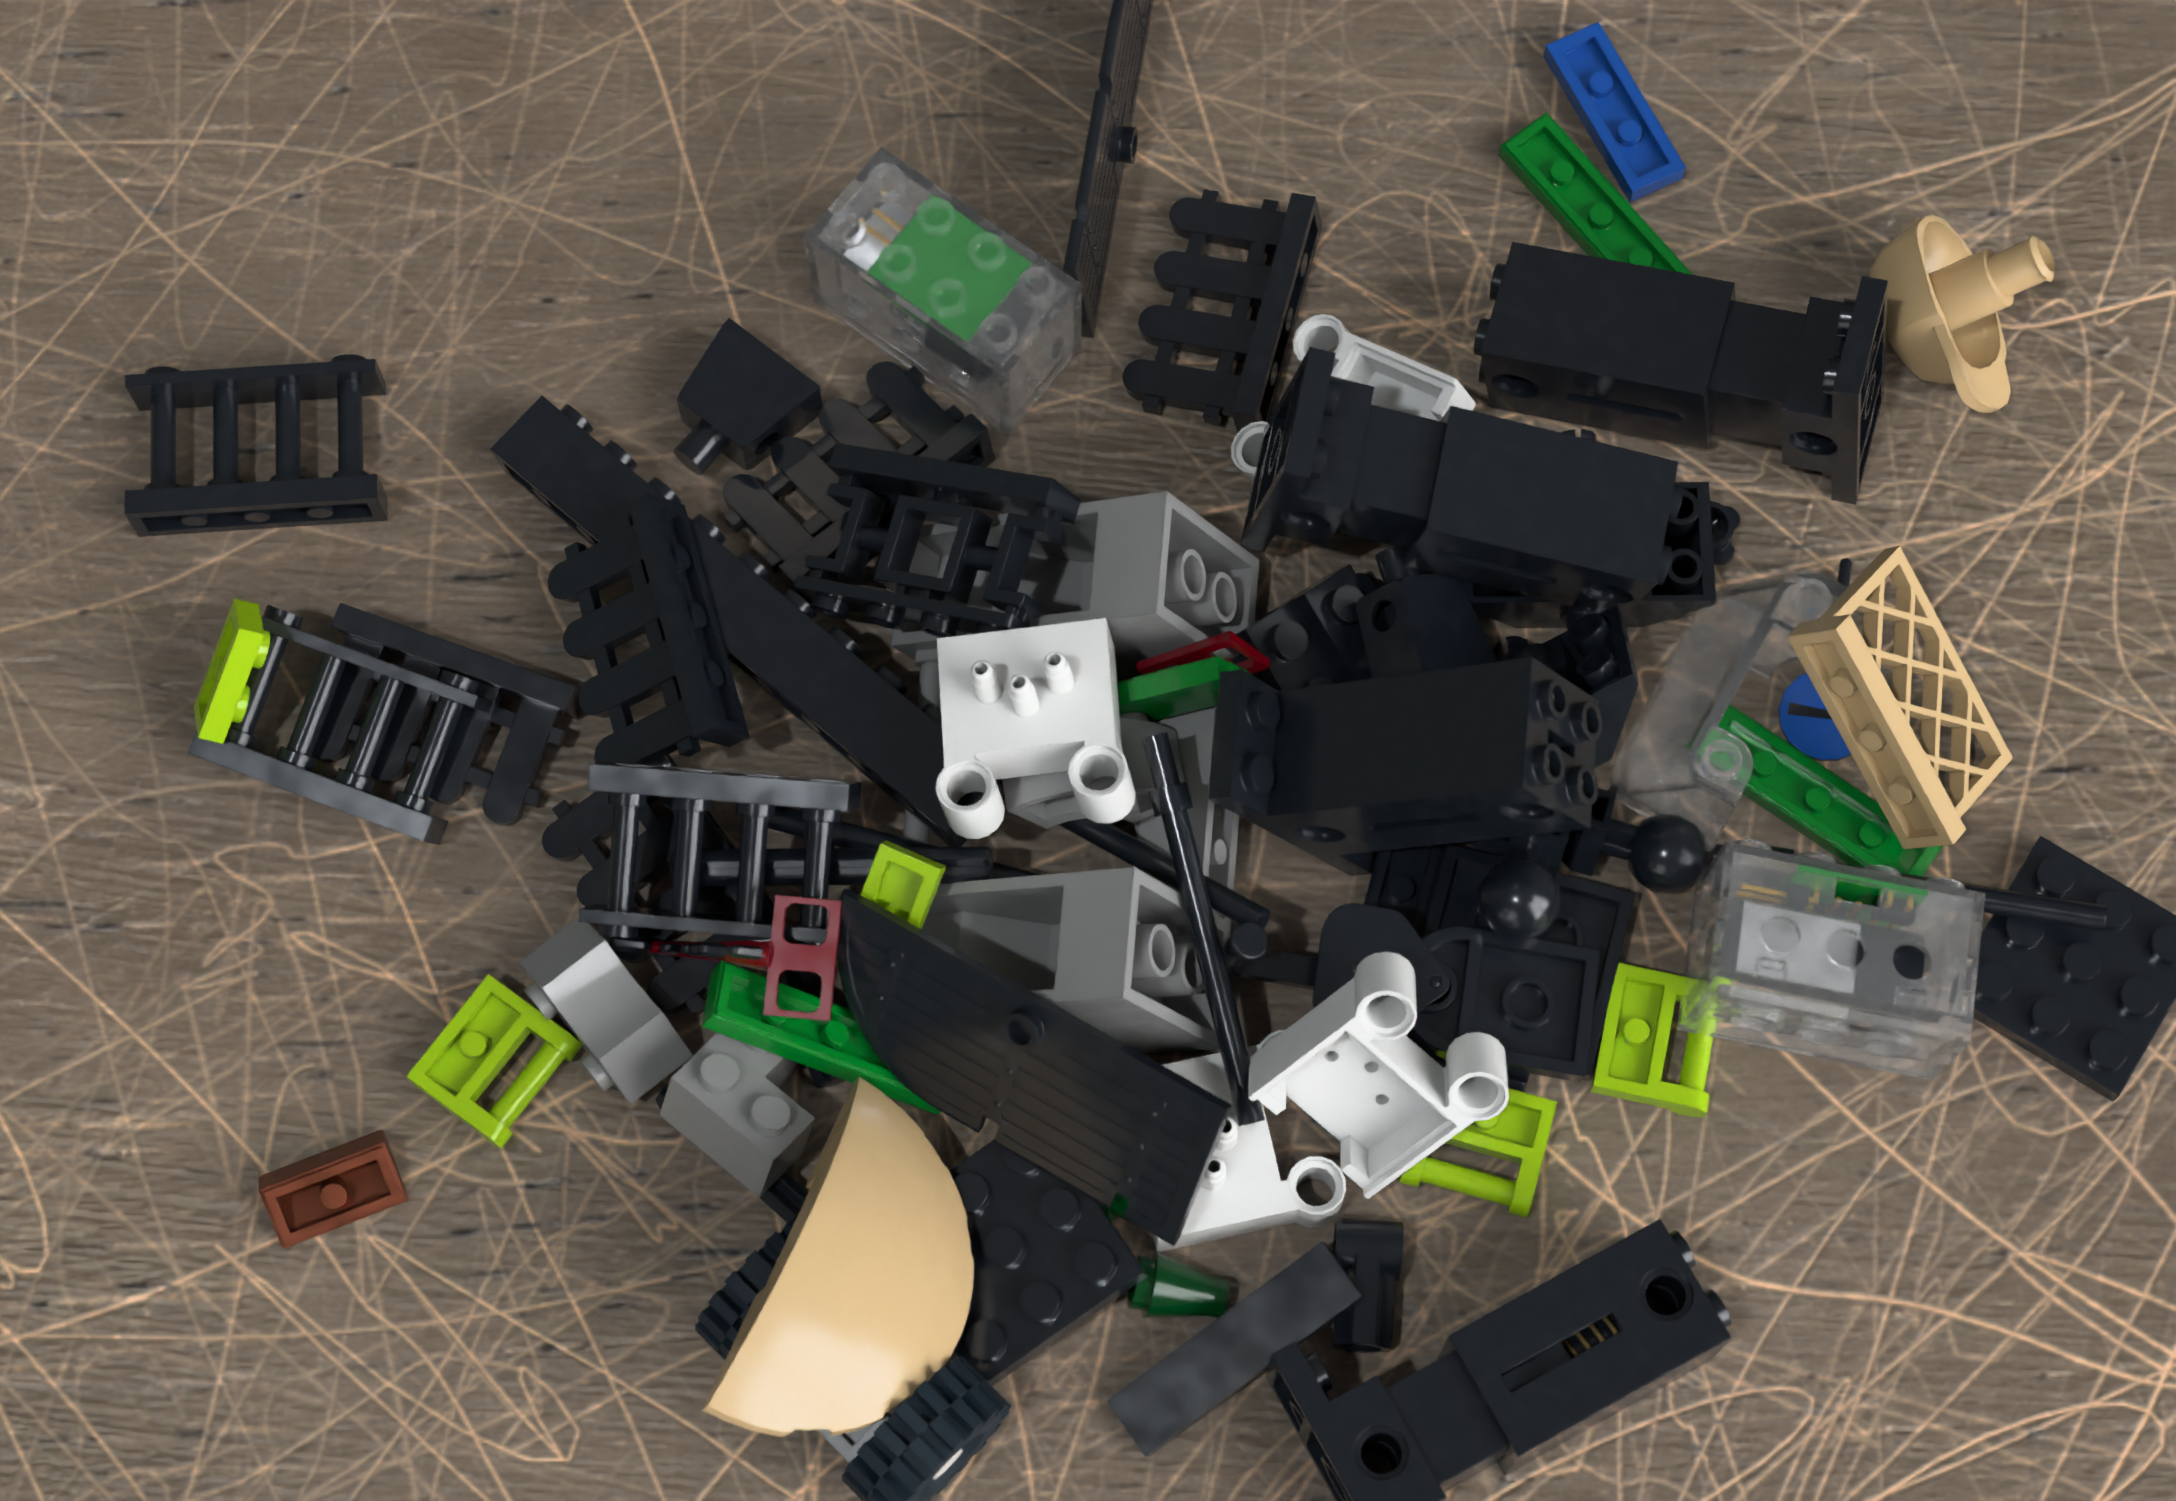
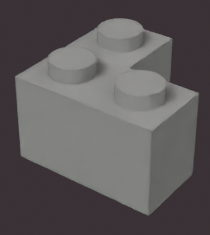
M716 1033L671 1077L660 1112V1116L759 1198L802 1155L815 1118L779 1089L793 1074L797 1062L720 1033Z

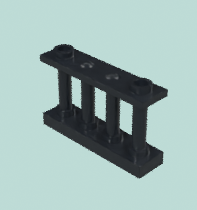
M345 354L332 358L331 362L180 371L173 367L159 366L147 369L144 374L125 375V387L139 411L151 410L150 483L141 490H125L124 514L138 537L388 521V498L377 474L369 475L363 471L362 397L386 395V383L376 359H366L359 355ZM337 398L338 471L333 473L332 477L307 479L301 475L300 401ZM275 402L276 475L272 476L269 481L244 483L238 477V405ZM213 406V479L208 481L207 485L181 487L176 484V409Z
M267 604L261 618L263 629L270 632L269 650L263 666L260 669L252 667L246 685L250 688V695L242 721L240 723L231 722L224 744L200 739L196 730L188 754L420 841L440 845L449 821L430 814L434 802L429 801V797L464 705L490 713L494 701L475 695L479 685L477 681L444 669L439 680H434L299 630L304 619L303 617ZM288 640L321 651L322 655L287 748L280 746L277 756H273L255 749L259 737L253 735ZM348 661L378 672L381 675L345 769L339 768L336 777L332 778L313 770L317 759L311 756L346 662ZM407 683L440 696L404 791L397 790L394 800L372 792L375 780L370 779L404 685Z
M619 762L589 764L588 790L608 792L607 803L613 804L614 808L607 905L595 904L581 908L579 910V922L599 924L598 934L610 937H638V928L644 927L771 938L773 919L762 918L769 817H775L776 806L801 808L800 819L807 820L802 897L828 899L833 822H840L841 811L860 808L862 782ZM648 795L672 797L671 809L678 810L671 910L633 907L640 806H647ZM712 800L736 802V814L742 815L735 916L697 913L704 812L711 811ZM801 904L800 921L785 920V939L792 940L794 944L817 946L824 943L828 926L826 924L827 909L823 906Z

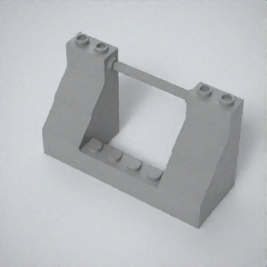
M1168 491L1080 503L1074 524L1060 523L1059 528L1065 532L1061 544L1033 539L1018 588V592L1026 593L1043 605L1039 618L1032 617L1030 627L1106 618L1115 648L1117 678L1130 679L1143 675L1137 671V663L1139 661L1227 631H1232L1236 634L1255 622L1259 559ZM1008 513L988 516L993 521L985 545L999 546ZM941 523L923 525L909 572L943 578L958 526ZM977 571L968 604L943 600V602L1005 613V611H1000L983 599L990 572ZM903 621L901 629H891V646L915 660V665L921 668L917 707L922 710L928 703L941 712L937 638L939 637L922 632L918 629L919 624ZM957 631L956 636L969 635L970 633ZM1223 648L1209 654L1213 657L1218 656L1222 659H1231L1242 653L1234 648ZM1172 665V666H1169V667H1166V668H1163V669H1160V670H1164V669H1168V668H1172V667H1176V666H1180V665ZM1211 706L1152 721L1176 730L1184 780L1188 783L1194 807L1187 811L1203 874L1234 891L1239 815L1208 799L1217 707ZM906 810L903 838L928 844L929 829ZM1152 815L1134 824L1137 839L1171 856L1162 816L1155 817V815ZM1136 867L939 884L922 930L1141 1054L1220 1049L1180 891ZM1213 910L1223 949L1227 939L1230 937L1231 919Z

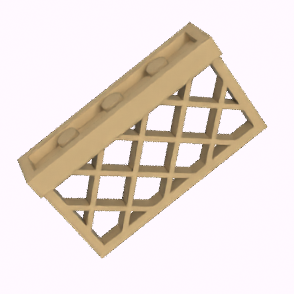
M1901 547L1885 548L1819 619L1800 622L1787 638L1903 850L1953 845L1966 831L1961 817L2013 757ZM1888 575L1896 587L1895 609L1884 606L1885 578ZM1854 611L1864 613L1863 637L1851 617ZM1883 619L1895 622L1893 654L1881 650ZM1914 628L1919 630L1925 641L1924 662L1913 660ZM1881 664L1893 667L1892 690L1880 671ZM1912 672L1923 675L1922 707L1910 704ZM1943 681L1947 682L1953 694L1952 715L1941 713ZM1910 717L1921 720L1920 743L1909 724ZM1941 725L1952 728L1950 760L1939 757ZM1971 734L1976 736L1986 755L1977 767L1970 765ZM1938 770L1950 772L1949 796L1938 778Z

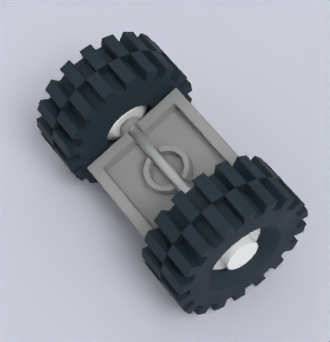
M796 1217L786 1223L780 1233L776 1231L766 1239L765 1245L758 1251L754 1250L745 1259L746 1263L738 1271H733L725 1280L726 1285L721 1290L715 1292L708 1302L710 1306L704 1309L698 1317L700 1321L695 1325L696 1332L724 1360H726L754 1297L766 1286L796 1221ZM960 1357L959 1359L952 1360L949 1364L946 1362L942 1368L934 1373L928 1382L924 1381L915 1389L914 1394L908 1400H904L899 1406L886 1412L883 1418L875 1424L830 1436L829 1429L817 1431L849 1462L845 1468L847 1471L842 1474L841 1479L862 1501H930L936 1493L938 1494L968 1464L972 1456L985 1446L986 1440L1001 1426L1000 1423L1009 1414L1011 1405L963 1357Z

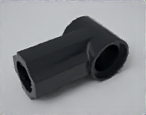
M1336 1217L1333 1254L1361 1291L1364 1298L1334 1319L1333 1348L1368 1354L1390 1352L1391 1340L1393 1338L1395 1281L1400 1279L1402 1265L1403 1222Z

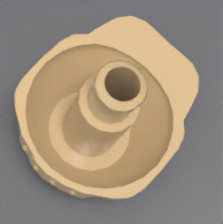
M1935 215L1922 218L1917 217L1914 222L1903 226L1902 232L1882 248L1870 268L1871 278L1888 280L1886 340L1900 360L1919 379L1942 384L1954 383L1960 398L1969 408L1978 412L1991 413L2008 404L2011 389L2005 365L2007 352L1998 311L2011 306L2015 294L2044 281L2051 282L2055 271L2053 256L2046 243L2034 235L1996 254L1988 248L1972 254L1963 239L1943 218Z

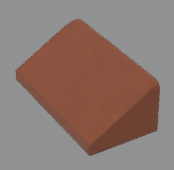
M384 1130L367 1134L259 1177L258 1191L283 1249L408 1201Z

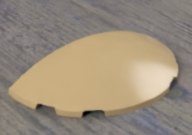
M858 1077L851 1087L806 1185L810 1190L766 1286L754 1297L703 1408V1411L727 1423L754 1432L780 1437L786 1436L794 1430L829 1429L830 1436L870 1426L882 1419L886 1412L896 1408L904 1400H908L914 1394L915 1389L924 1381L928 1382L934 1373L949 1360L961 1337L969 1313L973 1292L974 1259L971 1253V1240L967 1226L968 1218L960 1193L949 1169L944 1165L921 1128L899 1105L861 1077Z

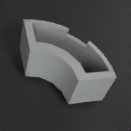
M1132 712L1120 715L1123 754L1129 768L1136 797L1131 811L1122 819L1136 823L1154 815L1149 791L1155 790L1142 738L1168 732L1180 783L1185 782L1176 730L1149 722L1148 716L1143 713ZM1068 771L1002 779L1008 812L1045 829L1067 821L1086 818L1079 809ZM1111 776L1099 777L1091 782L1088 788L1091 790L1107 789L1114 784L1116 778Z
M579 917L518 962L533 982L524 990L525 994L547 1021L558 1015L572 1035L583 1045L588 1056L582 1059L580 1063L603 1092L614 1085L623 1097L632 1104L693 1057L664 1013L629 973L606 940L589 923L579 922Z

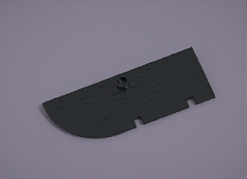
M1113 0L1098 74L1100 88L1095 91L1075 201L1077 215L1076 219H1073L1071 223L1063 267L1082 337L1094 338L1125 163L1133 164L1136 158L1138 130L1137 127H1131L1154 0Z
M844 889L840 899L842 907L837 953L841 984L851 1013L860 1031L888 1070L923 1101L977 1133L983 1128L986 1118L998 1123L1000 1126L994 1143L1101 1205L1109 1208L1116 1192L1130 1200L1124 1218L1170 1245L1175 1246L1208 1168L1232 1104L855 891Z

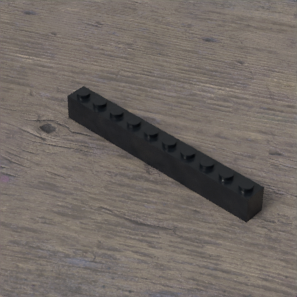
M541 396L490 450L507 475L593 546L618 533L615 522L627 515L631 516L628 503L648 492L680 504L682 503L679 497L657 477H653L647 483L633 471L637 467L636 462L618 444L610 440L605 446H602L589 434L594 429L577 410L568 404L559 410L545 397ZM698 514L693 520L689 518L728 660L949 847H961L968 839L956 834L949 826L935 789L937 777L944 768L941 712L928 703L922 710L905 697L909 689L892 671L883 665H880L875 671L858 658L863 652L845 632L836 626L829 633L812 620L817 614L799 594L789 588L782 595L767 582L771 578L770 573L752 555L743 551L736 557L722 545L726 540L725 536L706 517ZM997 779L995 781L1004 801L1003 783L1001 779ZM967 793L959 799L957 805H973L981 800L984 793Z

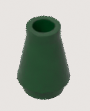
M1155 1252L1152 1258L1140 1255L1136 1257L1148 1277L1128 1290L1127 1307L1141 1310L1143 1318H1219L1224 1314L1229 1291L1228 1279L1211 1276L1158 1252Z

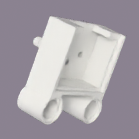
M1326 314L1312 316L1304 321L1296 330L1293 338V350L1298 360L1302 362L1309 347L1328 351L1337 346L1333 352L1336 355L1331 376L1373 386L1374 392L1371 405L1436 421H1441L1450 406L1472 411L1476 405L1475 401L1456 378L1351 334L1342 322L1334 316ZM1264 421L1253 422L1243 427L1234 437L1231 445V458L1235 466L1252 484L1264 428L1268 423Z
M1106 618L937 638L944 768L937 777L935 789L948 824L956 834L967 839H980L989 836L999 828L1004 819L1005 807L995 780L1068 771L1079 809L1087 819L1096 823L1110 824L1120 821L1129 814L1135 804L1136 792L1122 749L1115 648ZM1111 776L1116 778L1114 784L1107 789L1091 790L1088 788L1090 783L1099 777ZM967 793H984L981 800L973 805H957L959 799Z
M1392 952L1374 953L1364 958L1357 966L1353 979L1250 1057L1248 1098L1251 1101L1259 1100L1275 1115L1286 1108V1096L1340 1141L1341 1170L1363 1189V1196L1367 1199L1371 1198L1474 1121L1487 1120L1500 1114L1506 1107L1509 1099L1505 1049L1495 1037L1485 1033L1474 1032L1466 1033L1456 1038L1448 1047L1446 1066L1443 1068L1406 1036L1414 1027L1417 1018L1415 972L1413 966L1406 958Z
M1278 1030L1269 1034L1258 1045L1248 1046L1249 1058L1285 1030ZM1221 1052L1162 1065L1232 1104V1108L1179 1240L1175 1246H1172L1154 1235L1157 1252L1297 1223L1307 1228H1320L1332 1222L1340 1211L1346 1192V1179L1341 1168L1330 1159L1322 1156H1309L1298 1161L1290 1170L1287 1180L1281 1181L1264 1106L1261 1103L1265 1120L1239 1126ZM1286 1096V1102L1292 1101ZM1319 1179L1330 1187L1332 1199L1322 1206H1311L1300 1199L1296 1187L1304 1180Z

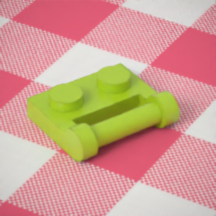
M1618 963L1598 1044L1590 1092L1666 1108L1679 1115L1689 1117L1707 1116L1710 1095L1704 1091L1717 1015L1718 1012L1725 1010L1727 999L1713 997L1709 992L1710 982ZM1675 1001L1692 1007L1679 1085L1661 1081Z
M488 974L406 1077L411 1084L470 1126L493 1146L501 1150L512 1137L513 1132L510 1130V1127L563 1060L571 1062L583 1045L551 1019L547 1021L539 1010ZM532 1033L544 1044L488 1113L475 1102L528 1035Z
M1508 1088L1509 1099L1506 1107L1500 1114L1487 1120L1474 1121L1445 1142V1144L1520 1164L1515 1181L1426 1156L1400 1176L1399 1183L1418 1188L1420 1182L1508 1206L1507 1213L1527 1218L1536 1189L1557 1101Z

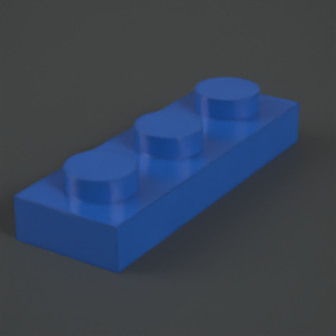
M1599 22L1545 46L1543 58L1629 203L1683 179L1686 170L1684 163Z

